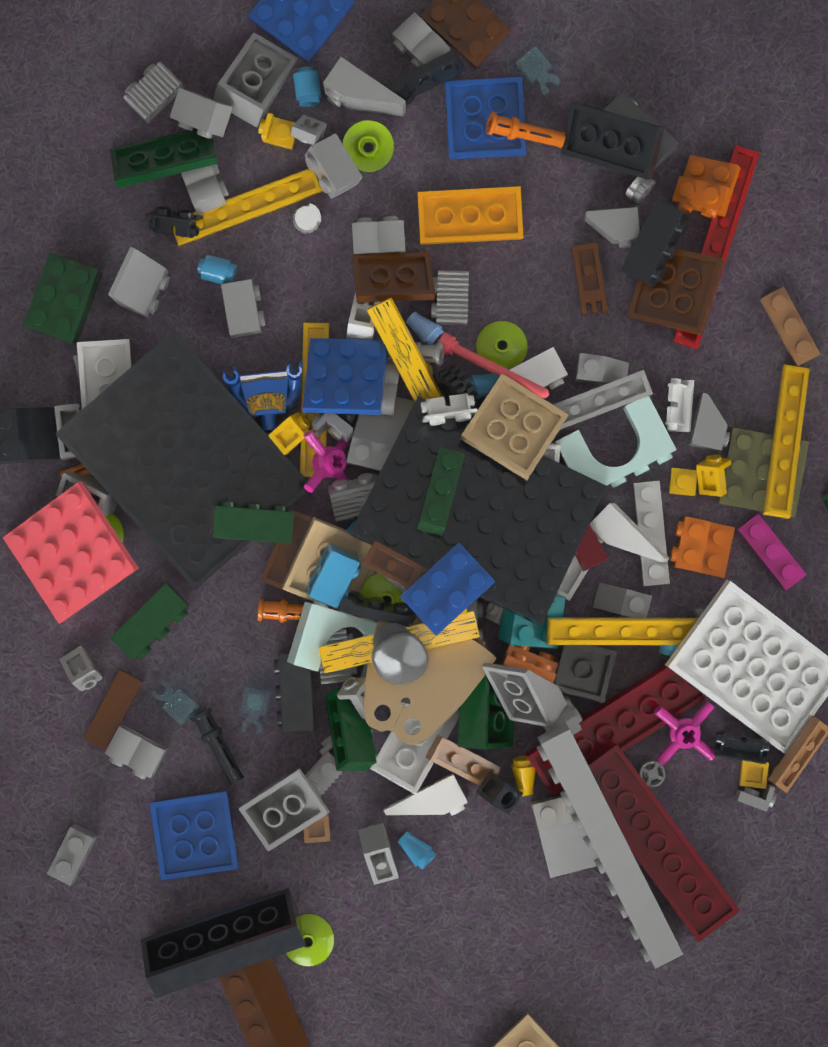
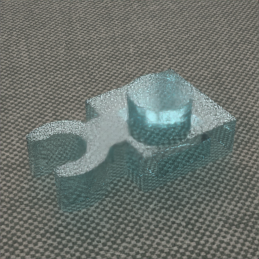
M536 46L515 64L531 84L537 80L540 82V90L545 95L549 94V89L545 86L546 82L551 81L556 87L560 84L557 76L548 73L552 65Z
M162 680L161 684L166 687V692L163 695H159V693L153 691L152 695L160 701H166L162 709L183 726L200 706L181 689L173 693L171 684Z
M244 687L241 713L248 714V717L242 723V732H246L248 723L256 725V734L261 732L262 724L259 716L267 717L270 698L269 690Z

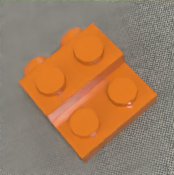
M690 155L683 177L679 176L672 198L673 203L678 209L686 213H692V210L700 211L703 216L709 218H716V215L725 217L740 171L739 165Z
M687 516L683 517V521H678L675 536H679L677 547H672L670 561L674 562L673 568L725 578L735 527Z
M508 644L501 662L503 665L528 669L551 683L554 682L558 663L553 662L555 656L540 651L539 655L529 652L530 646H513Z

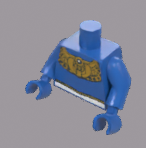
M289 360L286 371L239 375V379L236 366H233V375H227L225 369L222 370V374L232 396L252 418L261 417L262 430L268 432L274 431L277 428L276 415H286L287 411L294 407L301 393L300 374L303 368L302 361H299L298 369H293L290 366L291 360Z

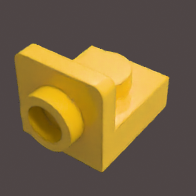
M268 113L266 119L262 118L258 133L262 134V141L293 150L296 137L290 134L295 122L276 118L272 113Z
M297 412L289 416L268 436L280 451L286 455L305 439L303 435L308 430H312V425L306 416Z
M716 454L709 455L705 460L696 465L699 494L718 497L727 494L724 469L731 465V459L721 458V455Z

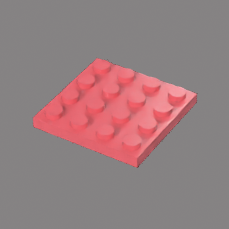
M82 481L74 484L3 537L59 624L139 569Z

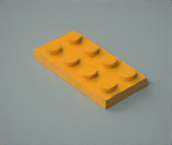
M521 186L418 192L420 245L523 239Z

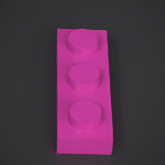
M756 514L737 529L785 591L806 576L803 569L759 514Z

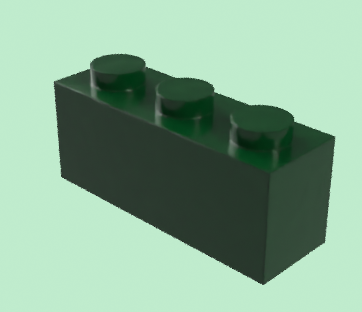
M439 447L418 522V530L443 536L465 453Z
M221 501L220 506L214 507L212 538L292 544L294 512H288L289 507L273 506V511L262 510L263 505L247 504V508H236L235 502Z
M165 583L110 639L131 660H135L137 657L142 660L152 650L149 646L156 639L160 642L169 634L170 630L168 627L174 621L179 623L188 615L189 612L186 609L190 605L169 583Z
M336 688L325 696L336 770L365 771L377 763V752L372 738L373 728L366 723L365 719L361 718L350 699L340 700L337 697V693L341 688Z

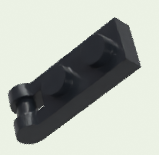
M451 50L395 79L391 84V89L406 101V105H409L415 100L416 96L433 89L449 79L455 78L466 70L455 51Z
M357 591L349 592L348 596L344 597L339 604L341 611L346 614L388 623H398L410 627L417 617L406 603H387L384 599L378 597L368 599L362 597Z

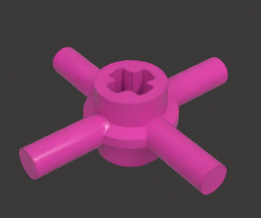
M312 430L305 432L304 438L316 452L312 459V466L315 472L304 485L305 490L312 493L324 477H335L336 480L346 479L348 481V477L343 472L347 464V459L343 452L350 445L352 438L348 443L340 439L335 447H324Z
M706 701L692 718L676 719L661 705L654 710V714L670 727L671 742L658 755L656 760L664 766L679 748L687 749L692 747L709 761L715 758L714 750L700 739L701 730L699 725L715 707ZM687 730L688 734L683 736V732Z

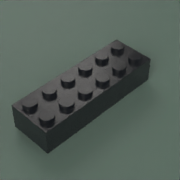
M289 888L140 939L145 977L156 998L306 946L299 911Z

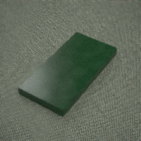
M193 129V131L187 130L110 149L116 187L120 188L218 164L213 135L211 139L197 134L198 129Z

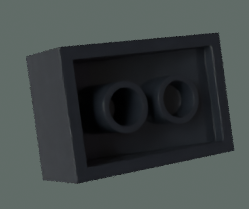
M54 407L0 409V465L61 459L58 436L55 434L57 432Z

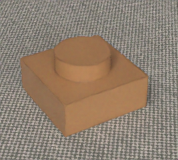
M329 814L303 829L304 843L331 841Z

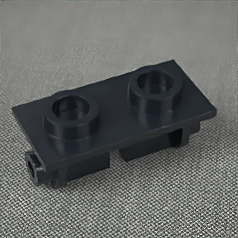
M164 206L155 207L154 211L145 214V217H152L149 222V228L153 232L171 235L173 234V226H175L176 236L189 238L199 235L200 229L199 226H196V221L203 219L201 215H194L192 210L173 212L170 207Z
M725 731L723 733L717 732L714 756L766 765L770 742L766 741L765 738L761 740L726 734Z

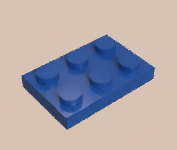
M459 542L408 588L400 598L437 636L491 587L495 581Z

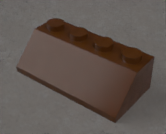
M272 958L218 977L249 1047H310Z

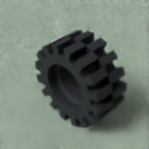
M450 364L433 375L441 394L448 406H450L449 396L468 393V396L473 395L476 404L478 394L474 391L476 389L475 385L471 384L472 379L470 377L467 378L465 370L461 371V367L455 364Z

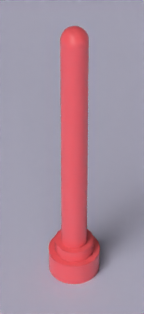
M444 333L440 337L438 342L443 343L444 355L452 356L455 354L499 377L501 374L506 375L541 398L549 396L548 389L460 346L454 336Z

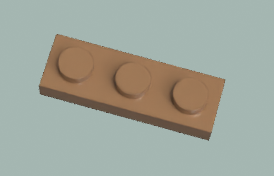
M784 286L760 299L797 367L820 355Z
M812 716L780 763L774 767L768 780L787 793L827 737L828 726Z
M438 734L425 757L479 786L490 771L498 774L501 768L463 747H458V744Z

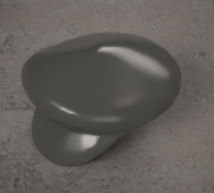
M391 622L378 628L373 638L374 648L371 657L378 674L385 681L395 685L408 684L420 678L426 671L429 662L427 649L421 640L398 623Z

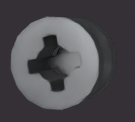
M646 760L638 767L637 772L649 787H657L665 779V769L655 760Z

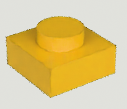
M671 468L668 494L695 496L697 470Z
M741 760L739 785L766 789L769 763L766 762L765 765Z

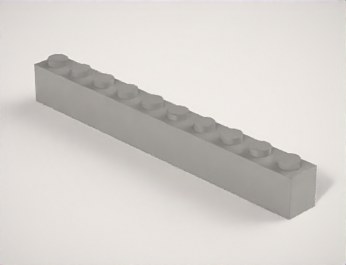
M563 723L538 736L537 738L541 745L536 748L543 761L549 760L552 768L548 771L554 783H561L564 791L560 792V795L567 807L572 805L575 813L571 816L577 828L583 827L587 836L583 837V840L590 852L595 850L598 858L594 862L601 874L606 872L609 881L605 883L612 897L616 894L618 895L621 902L616 905L623 918L629 917L632 924L628 928L634 940L640 939L643 946L639 950L646 962L651 960L656 969L683 955L566 723Z

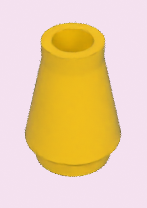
M527 756L513 758L511 768L518 790L523 793L522 796L533 795L535 768Z

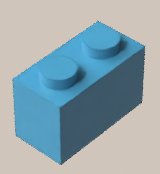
M328 543L306 587L308 596L338 608L341 600L349 594L350 588L348 586L352 578L356 579L360 572L361 565L357 554Z

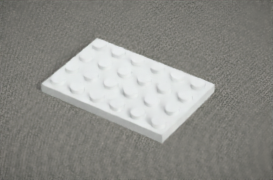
M729 580L725 581L665 664L784 754L787 753L808 721L814 716L828 696V656Z

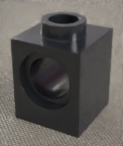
M492 771L487 774L476 791L483 799L508 815L523 795L515 786Z

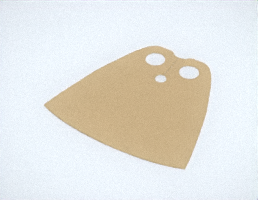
M417 616V617H416V620H415L411 625L419 624V623H423V622H422L421 619ZM378 620L375 632L388 622ZM473 639L427 649L429 662L426 671L417 680L404 685H395L385 681L376 671L373 662L368 663L364 694L366 723L378 731L390 730L394 732L400 741L409 745L421 743L431 736L468 698L485 676L482 665L495 662L496 657ZM405 697L410 699V705L407 707L401 704V700ZM387 705L391 710L389 719L386 721L377 720L374 716L376 707ZM409 718L417 719L421 725L419 732L414 735L407 734L404 730V723Z

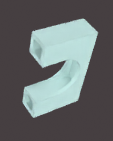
M649 396L636 400L623 408L637 437L636 452L633 458L623 466L609 467L599 463L590 453L579 430L555 441V443L561 444L560 456L566 467L606 486L611 484L613 488L626 482L625 476L633 472L635 476H638L650 470L648 464L657 460L660 465L673 458L671 453L677 449Z
M314 599L313 604L305 602L287 662L318 671L321 663L318 647L325 646L329 638L336 631L346 627H355L363 636L372 635L375 633L376 625L378 624L376 623L377 620L346 614L341 611L340 606H338L337 611L329 609L328 604ZM368 663L364 664L361 677H366Z

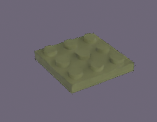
M739 428L731 429L726 458L731 459V465L724 469L727 494L719 497L718 504L759 512L764 511L773 435ZM803 440L800 441L791 518L796 517L809 442Z

